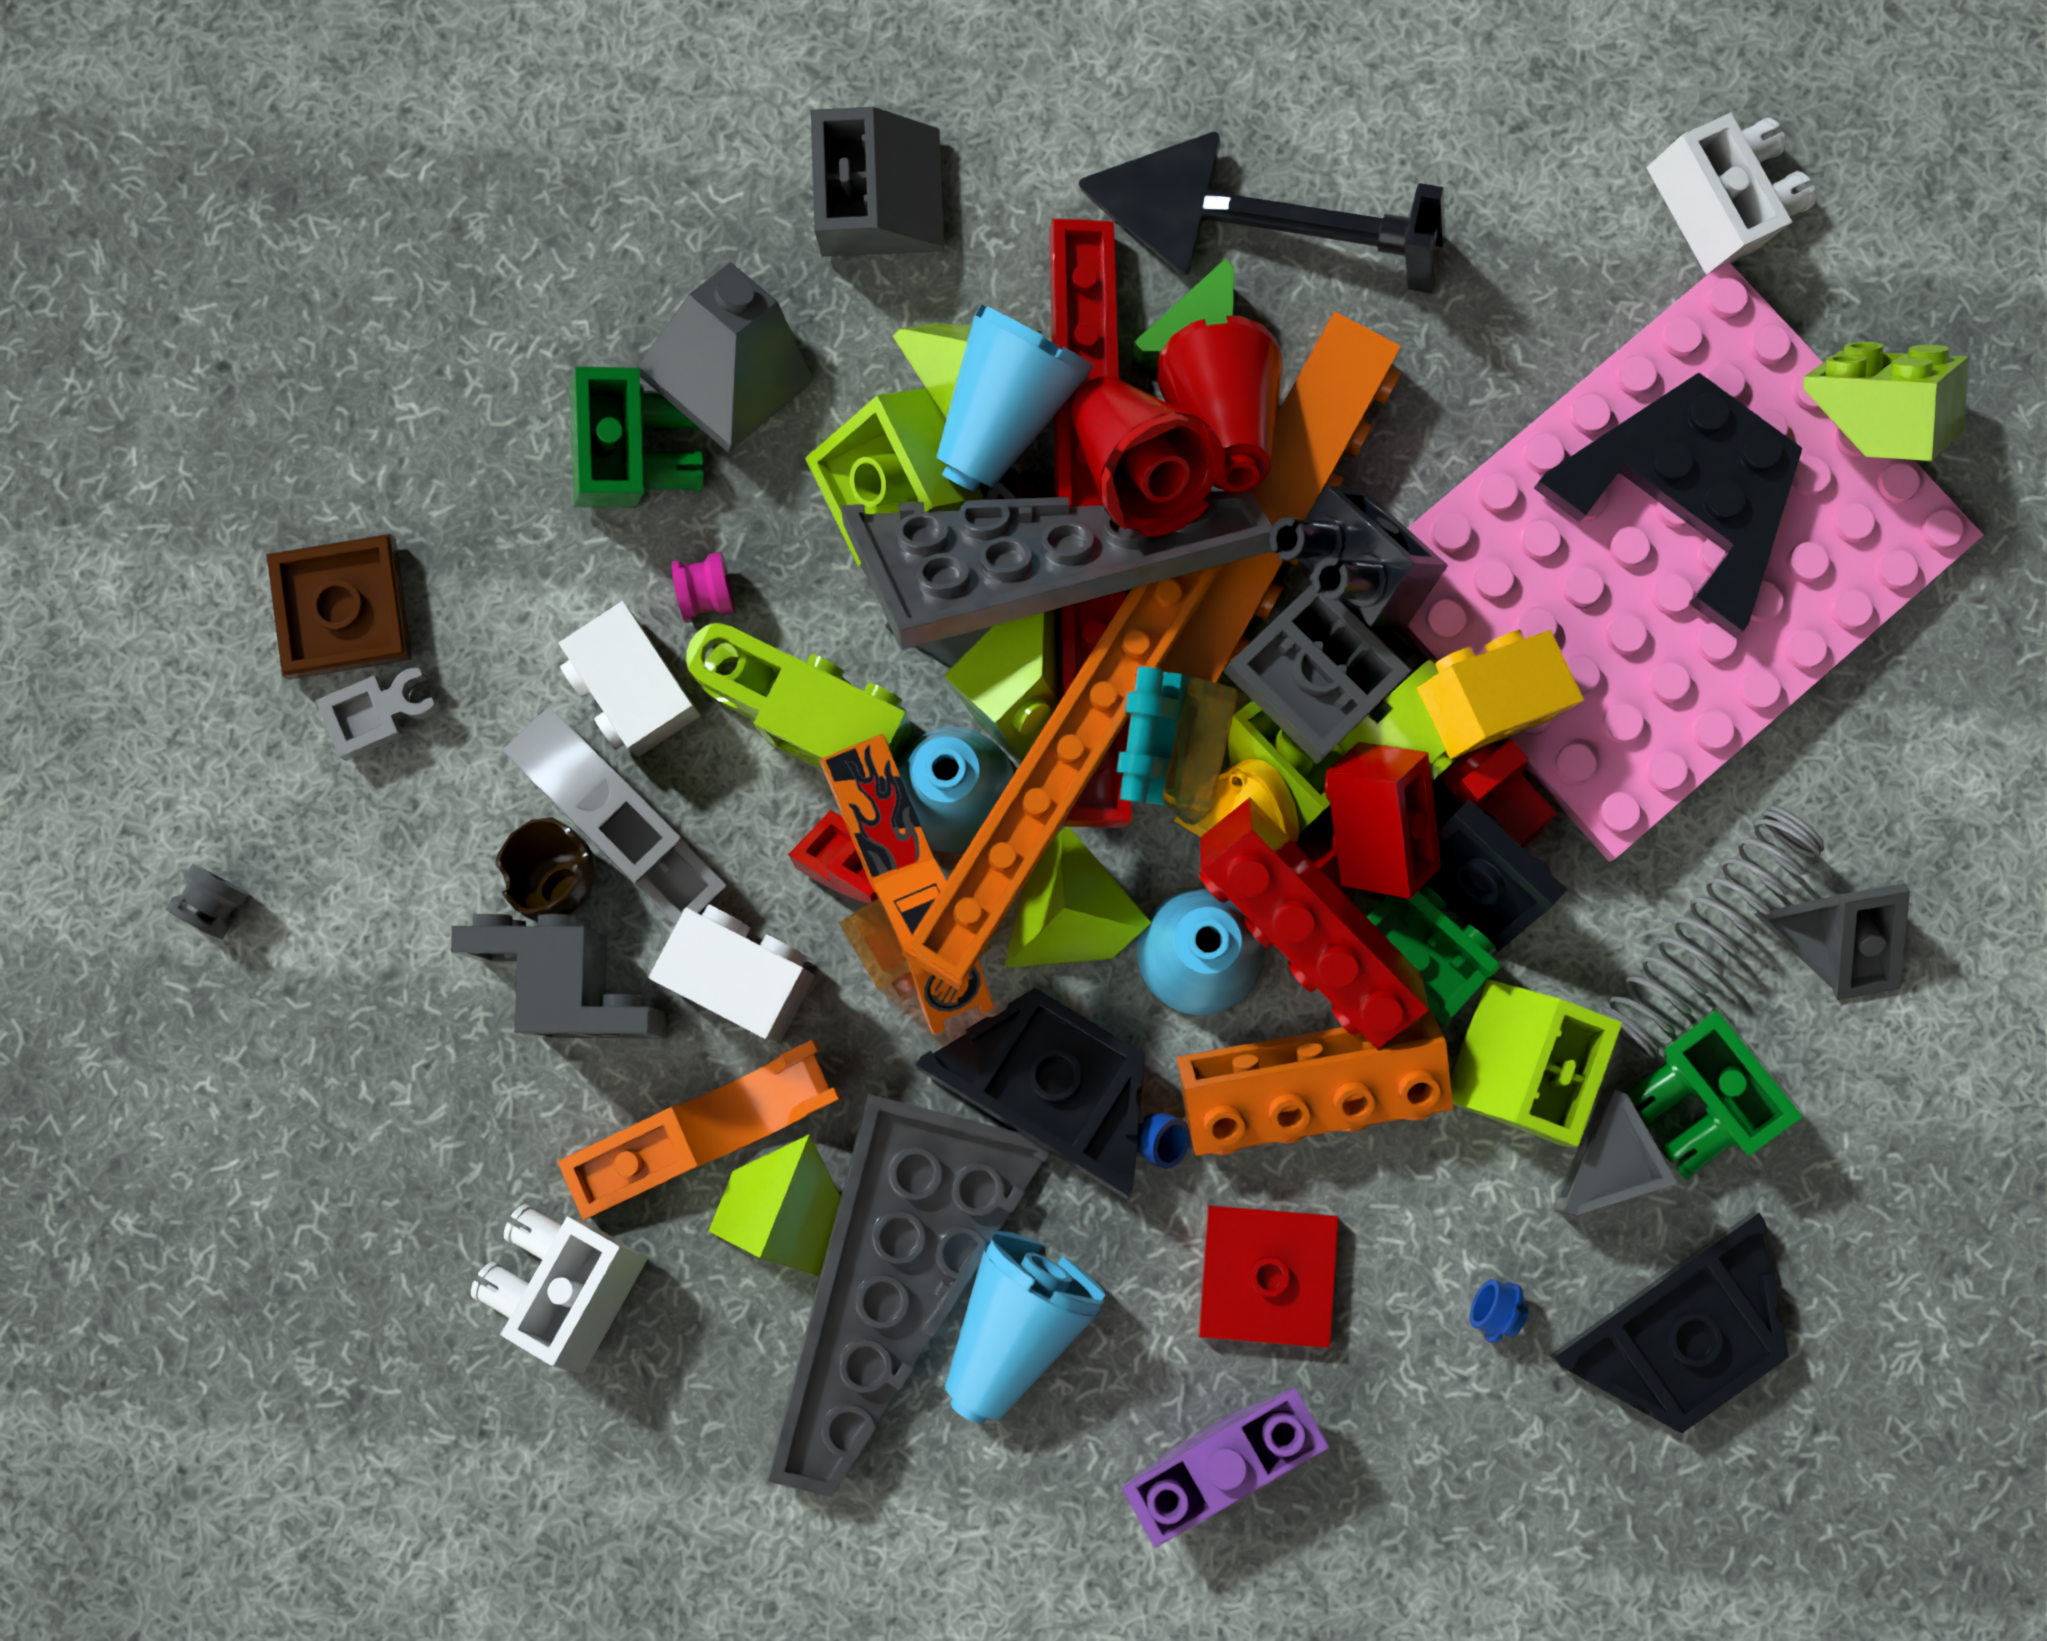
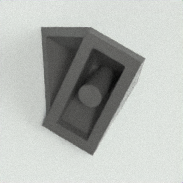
M1905 883L1773 909V914L1765 915L1762 912L1754 913L1765 926L1833 989L1837 1000L1900 989L1910 890Z
M1616 1089L1602 1090L1555 1201L1554 1210L1563 1214L1577 1216L1678 1184L1627 1094Z

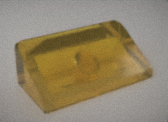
M1192 678L1188 684L1162 794L1164 804L1184 823L1191 825L1199 823L1211 812L1238 697L1236 688L1200 678Z

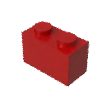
M1358 742L1326 771L1325 795L1331 805L1334 828L1332 846L1333 853L1338 859L1341 886L1411 899L1441 868L1429 753Z

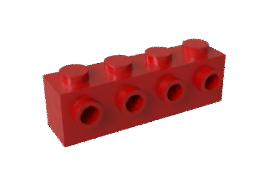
M1250 797L1200 837L1201 871L1199 876L1206 889L1221 903H1226L1230 900L1245 915L1244 922L1248 930L1261 945L1266 948L1275 945L1289 960V969L1296 980L1309 992H1314L1318 989L1332 1003L1331 1009L1334 1016L1347 1032L1353 1036L1361 1032L1379 1049L1429 1011L1423 977L1418 969Z

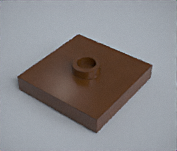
M391 534L266 554L283 677L292 680L412 660L397 543Z

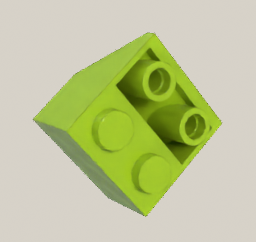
M1876 342L1848 343L1844 345V351L1840 350L1835 355L1827 357L1825 362L1804 376L1803 389L1865 457L1932 461L1964 432L1969 356L1949 355V348L1942 345L1909 347L1907 354L1885 353L1884 345Z
M1486 979L1450 1074L1452 1103L1562 1147H1578L1623 1022L1560 998Z

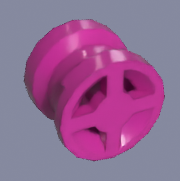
M722 552L711 553L704 562L690 565H682L680 560L672 562V576L676 597L685 623L694 622V617H696L698 612L702 614L717 611L721 615L735 613V601L730 576Z

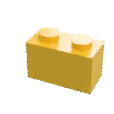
M1520 629L1515 630L1484 646L1487 651L1486 653L1475 656L1472 648L1467 647L1435 663L1439 673L1417 687V690L1433 720L1450 760L1548 723L1584 701L1551 629L1528 638H1524Z

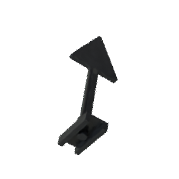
M1217 132L1207 133L1079 180L1080 190L1182 276L1188 275L1191 271L1202 222L1204 220H1215L1377 246L1378 252L1405 256L1408 289L1433 293L1435 284L1433 251L1435 246L1443 248L1445 240L1444 187L1418 183L1408 217L1385 214L1383 218L1213 192L1210 190L1221 144L1220 136Z

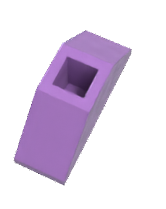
M1292 1387L1240 1409L1176 1445L1121 1486V1489L1152 1545L1156 1548L1323 1452L1329 1446L1297 1389Z

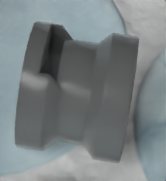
M192 864L185 875L188 883L181 895L171 898L166 910L193 927L223 939L229 930L227 921L229 915L234 908L244 905L249 894L222 877ZM190 905L196 908L197 910L215 918V920L212 922L207 918L201 916L200 914L188 909L187 906Z

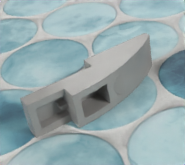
M549 706L502 750L675 926L685 907L699 914L727 887L682 838Z

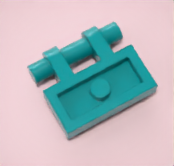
M1137 667L1134 692H1127L1125 712L1131 713L1126 752H1119L1117 772L1123 773L1120 799L1189 809L1206 680L1179 673L1164 672L1163 669Z

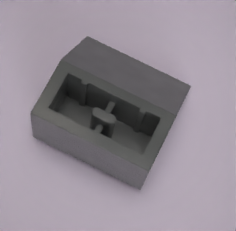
M876 107L810 110L814 231L821 256L945 251L939 128Z

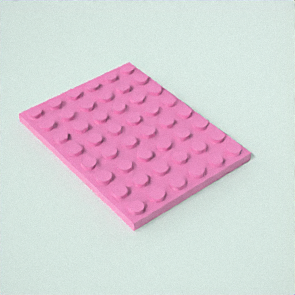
M1730 262L1711 271L1407 528L1448 564V567L1406 628L1400 627L1428 660L1433 658L1437 662L1467 647H1471L1475 656L1487 652L1484 647L1486 644L1509 632L1520 629L1524 638H1528L1551 629L1584 701L1548 723L1500 741L1505 744L1512 739L1529 758L1525 769L1608 862L1621 855L1984 536L1915 460L1865 457L1803 389L1804 376L1823 362ZM1698 372L1803 448L1749 624L1737 637H1733L1689 604V601L1725 555V550L1633 482L1618 473L1580 523L1534 489L1546 472Z

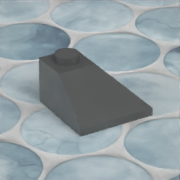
M732 262L724 266L687 296L637 365V368L640 369V377L728 453L805 390L812 380L778 301Z

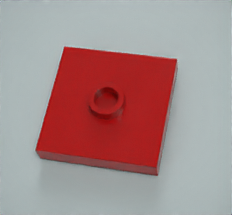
M1207 1205L1198 1336L1203 1338L1330 1348L1338 1216Z

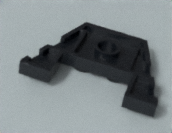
M1698 372L1546 472L1534 489L1580 523L1618 473L1633 482L1725 550V555L1689 601V604L1733 637H1737L1749 624L1803 448Z

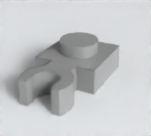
M420 668L406 669L395 677L391 687L386 690L381 679L373 675L317 699L316 702L339 758L347 761L403 737L404 735L398 719L409 716L414 719H426L436 714L440 710V706L432 697L420 703H411L409 699L411 688L418 683L428 680L426 672Z

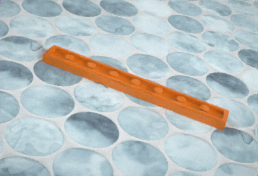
M1224 564L1131 589L913 933L901 955L958 990L961 988L1131 713L1125 712L1127 692H1134L1137 667L1160 668Z

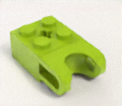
M720 623L704 626L694 635L689 643L686 652L687 667L692 676L703 686L705 692L713 700L754 721V726L768 744L822 771L819 759L879 734L884 735L896 764L914 733L906 710L900 706L902 699L899 696L870 682L867 683L864 691L851 685L848 680L842 677L845 672L842 668L820 656L810 654L807 661L804 662L732 626ZM724 642V644L718 645L705 660L706 652L713 645ZM738 661L737 667L731 674L724 676L720 674V670L726 664Z

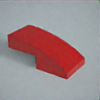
M830 810L788 855L797 870L817 882L852 899L874 904L879 898L870 885L844 819Z

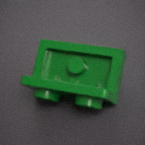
M1425 884L1411 899L1386 894L1368 914L1367 918L1422 974L1429 1011H1432L1437 1024L1443 1027L1483 982L1499 970L1501 965L1491 956L1496 950L1491 941L1469 924L1460 929L1442 913L1447 907L1445 901Z

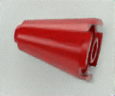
M1226 316L1227 323L1206 326L1205 319L1190 323L1171 336L1160 352L1158 359V386L1165 402L1200 418L1217 434L1225 450V475L1221 486L1216 481L1213 486L1227 492L1246 491L1263 482L1270 472L1283 374V358L1276 337L1261 323L1242 316Z
M1102 376L1087 382L1075 395L1071 406V418L1103 506L1118 526L1126 531V528L1140 531L1143 536L1159 537L1181 530L1202 515L1210 505L1205 500V497L1215 481L1221 486L1225 475V450L1217 434L1208 424L1200 418L1112 376Z

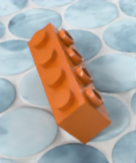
M1432 1011L1426 1012L1379 1049L1361 1032L1353 1036L1343 1027L1176 1057L1186 1121L1195 1156L1210 1153L1228 1155L1244 1147L1271 1142L1282 1144L1294 1143L1305 1136L1338 1130L1356 1132L1372 1124L1400 1119L1410 1121L1428 1118L1433 1113L1453 1110L1446 1041Z

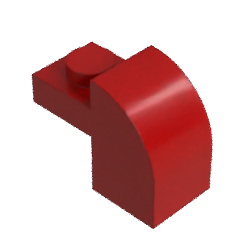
M1512 739L1501 748H1498L1493 743L1466 753L1438 776L1440 788L1454 812L1470 799L1482 811L1494 816L1502 825L1503 830L1522 848H1525L1547 830L1556 815L1555 810L1522 775L1529 758Z

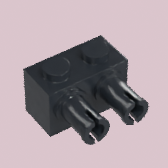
M1326 485L1305 520L1292 517L1279 519L1273 525L1269 537L1273 553L1278 554V552H1281L1278 558L1283 560L1299 559L1304 564L1302 571L1312 581L1315 592H1324L1321 598L1324 600L1342 599L1346 603L1345 606L1368 629H1376L1377 627L1406 628L1448 567V564L1363 488Z

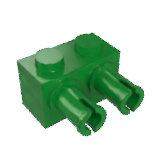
M575 367L569 384L573 508H636L641 497L645 496L646 490L702 491L703 471H699V466L703 465L701 451H694L693 453L646 452L645 446H642L644 428H687L692 430H699L700 428L657 391H644L643 384H640L639 368Z
M1718 1006L1666 1043L1663 1050L1666 1053L1664 1055L1666 1063L1627 1092H1623L1629 1096L1634 1107L1650 1096L1655 1097L1637 1111L1646 1128L1691 1093L1696 1098L1700 1096L1707 1104L1705 1109L1708 1114L1668 1144L1665 1143L1661 1146L1662 1151L1671 1163L1691 1149H1696L1677 1163L1678 1167L1676 1170L1687 1181L1693 1177L1692 1175L1732 1146L1737 1150L1742 1148L1749 1157L1803 1117L1800 1107Z

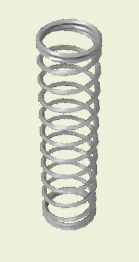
M1769 806L1762 813L1763 819H1758L1754 822V831L1758 840L1742 839L1738 842V850L1742 860L1737 858L1725 859L1722 861V868L1726 879L1710 878L1706 881L1707 892L1711 900L1707 898H1693L1690 900V906L1695 919L1678 917L1674 920L1675 931L1680 940L1673 937H1661L1658 939L1659 951L1665 960L1657 957H1645L1642 959L1643 970L1649 980L1635 976L1626 979L1627 990L1634 1001L1625 997L1614 996L1610 998L1611 1008L1601 1009L1602 1013L1599 1014L1623 1022L1617 1040L1633 1052L1647 1059H1653L1655 1054L1659 1053V1048L1655 1041L1633 1021L1621 1014L1615 1002L1624 1003L1641 1011L1667 1032L1676 1033L1675 1028L1670 1023L1654 1013L1642 1001L1631 983L1637 982L1648 986L1664 995L1684 1013H1692L1691 1008L1684 1001L1669 992L1656 979L1647 963L1653 962L1677 973L1700 993H1708L1705 985L1682 970L1674 962L1663 944L1669 942L1693 953L1717 974H1723V967L1707 954L1697 949L1683 934L1679 924L1683 922L1706 931L1729 952L1740 954V949L1735 943L1705 922L1697 911L1695 904L1703 903L1720 910L1748 934H1757L1755 927L1750 922L1722 904L1715 895L1711 885L1719 883L1736 890L1749 904L1765 915L1773 914L1771 907L1765 901L1735 881L1727 865L1734 863L1746 867L1772 890L1781 895H1788V889L1781 881L1751 862L1743 846L1745 844L1759 846L1765 849L1790 872L1798 876L1805 875L1803 867L1776 847L1769 845L1759 830V826L1765 824L1777 838L1795 851L1805 856L1818 857L1821 855L1820 852L1825 850L1824 842L1819 834L1801 818L1781 807Z

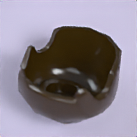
M553 817L531 819L513 831L498 852L495 861L496 867L500 870L506 885V890L502 891L503 897L515 911L537 923L538 915H570L585 904L590 897L597 873L593 852L586 841L572 828Z

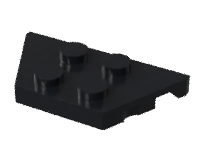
M1033 988L1010 1002L1003 1012L993 1017H985L965 1029L966 1034L934 1053L929 1051L922 1055L915 1064L917 1069L1119 1195L1126 1199H1129L1134 1190L1145 1054L1037 988Z
M1752 1212L1552 1353L1550 1355L1551 1359L1556 1365L1679 1433L1687 1431L1789 1358L1784 1326L1777 1317L1776 1305L1779 1298L1775 1275L1769 1271L1763 1234L1767 1233V1229L1761 1214Z

